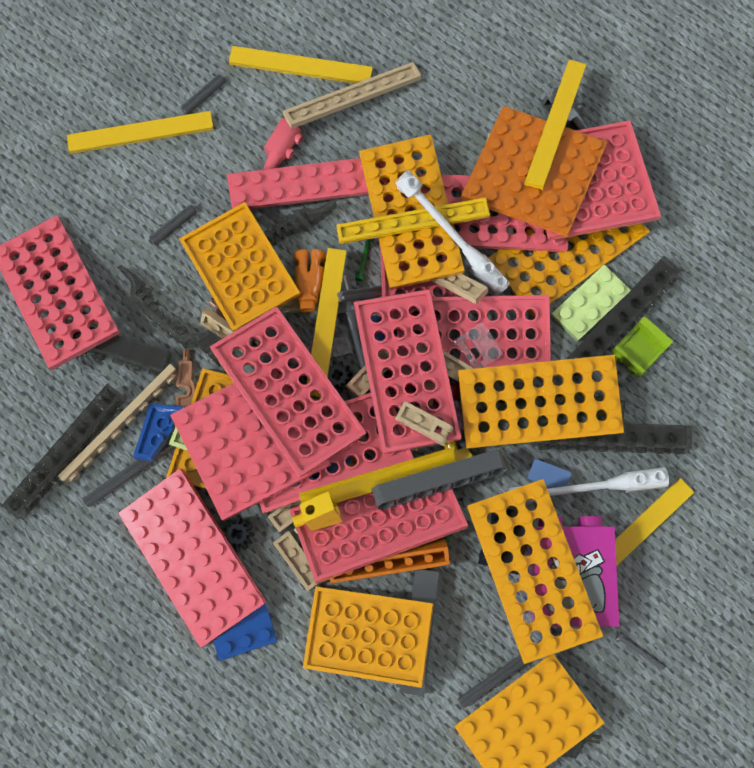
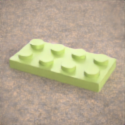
M603 265L563 302L551 316L578 342L631 290Z

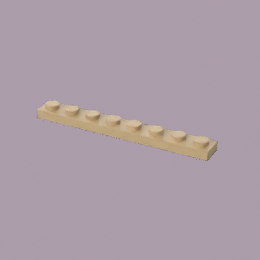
M411 62L283 111V116L290 128L293 129L421 80V74L415 64Z
M169 364L58 477L66 483L74 482L80 476L79 472L84 467L88 468L94 462L93 458L98 453L102 454L108 448L107 444L112 439L116 440L122 434L121 430L126 425L130 426L136 420L135 416L140 411L144 412L150 406L149 402L154 397L158 398L163 393V388L167 384H172L177 379L178 371Z

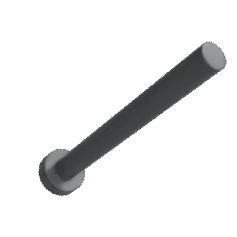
M619 632L615 641L623 642L661 670L664 668L663 664L624 638L623 633Z

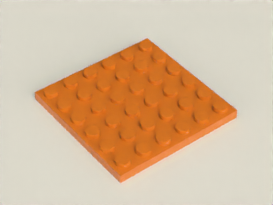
M503 106L462 192L461 199L468 201L487 197L490 210L568 237L608 141L565 127L543 190L525 185V180L547 120Z

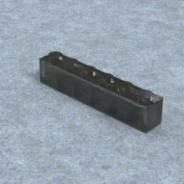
M66 319L65 324H70L73 320ZM81 332L74 333L73 339H78L81 336ZM116 335L83 353L85 355L88 352L93 353L94 357L100 360H105V358L111 359L112 363L123 366V363L130 365V369L138 372L141 369L148 371L147 374L153 377H157L170 364L173 356L170 351L120 335ZM64 341L58 342L59 346L62 347L64 345Z

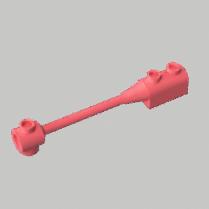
M281 118L264 146L265 154L268 158L263 170L277 168L285 159L290 160L294 154L292 147L294 144L299 145L303 139L302 130L299 127L291 129L286 119Z

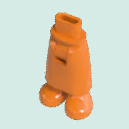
M301 249L293 253V261L298 264L295 267V285L301 294L298 297L301 312H314L315 305L318 304L324 275V267L320 265L325 264L327 253L318 249L311 250L310 271H308L309 251Z

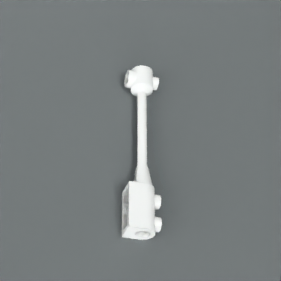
M407 170L395 182L398 190L408 198L415 197L459 245L470 264L467 268L468 271L480 284L488 287V293L491 296L502 293L509 286L510 282L486 255L481 254L471 245L467 244L421 193L422 184L412 172Z
M661 467L625 472L622 475L607 479V481L548 488L547 490L550 496L600 489L626 490V493L665 488L669 485V476L666 468ZM521 486L509 488V491L519 488ZM527 500L525 506L532 505L534 500Z

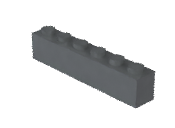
M419 569L415 570L414 573H410L409 585L413 586L412 593L407 595V600L433 603L434 607L423 688L396 684L400 693L424 696L439 572Z

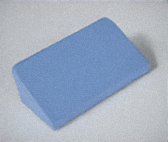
M534 459L527 479L534 482L543 479L545 485L550 488L567 486L572 472Z

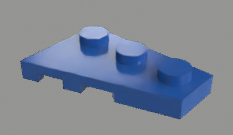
M150 404L133 457L138 460L154 461L175 430L176 426L170 415L185 407Z
M267 604L258 608L213 641L219 661L278 642Z

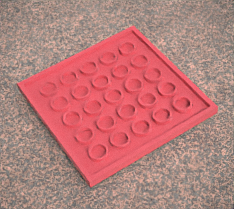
M631 121L576 130L608 141L568 237L660 220L661 214ZM546 230L549 241L566 238Z
M274 370L271 376L274 379H280L282 373L279 370ZM259 380L255 382L254 386L261 390L265 388L266 384ZM234 383L170 415L222 521L331 466L329 460H326L299 478ZM285 386L282 389L285 395L293 393L290 386ZM272 396L267 397L265 400L270 406L277 403L276 398ZM296 402L293 405L294 409L302 411L301 406ZM282 412L277 415V419L280 422H285L288 420V416ZM306 419L305 425L311 428L308 420ZM290 429L288 435L291 438H297L299 431L297 429ZM302 445L299 448L303 455L311 452L310 447L307 445Z

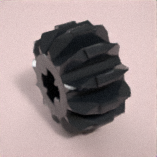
M333 361V367L329 366L328 379L335 389L339 388V393H343L342 387L347 389L346 385L352 380L350 377L354 374L353 371H349V365L343 368V361H340L339 366H336V362ZM335 374H339V381H336Z
M236 518V524L230 519L229 524L231 526H223L227 530V533H224L225 537H227L232 548L235 546L237 552H240V545H242L244 550L248 549L245 543L253 544V541L248 538L255 536V533L248 532L254 528L253 525L247 526L248 520L246 519L241 523V519ZM236 530L243 532V534H240L242 538H234L233 535H236L234 532Z

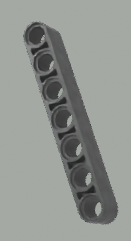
M493 450L376 485L371 491L377 509L384 510L503 474L508 470V466L501 450Z

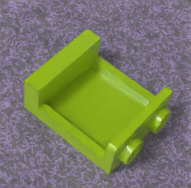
M644 316L611 353L615 355V360L618 363H623L628 367L627 371L631 375L640 377L673 341Z

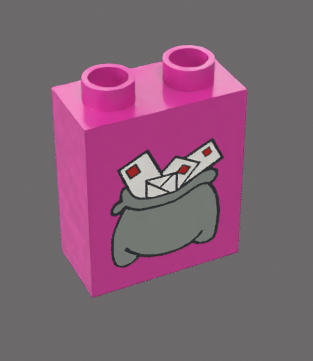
M558 516L599 626L619 627L615 527H603L602 517L600 516L578 517V527H563L562 517ZM538 519V527H534L536 530L544 528L543 520ZM542 538L540 540L542 549L547 550L551 548L552 543L550 539ZM529 546V556H530V555L532 554V548H531V546ZM551 557L548 559L547 565L550 569H557L559 561ZM536 564L529 565L530 575L537 576L540 572L539 567ZM563 577L555 579L554 583L558 589L566 587V580ZM538 584L535 587V592L539 596H544L547 593V588L544 584ZM565 597L562 600V605L566 609H571L574 601L571 597ZM545 604L542 611L546 616H551L554 613V607L551 604ZM531 611V622H533L535 615ZM578 617L570 619L571 627H581L582 623ZM559 624L551 625V627H561Z

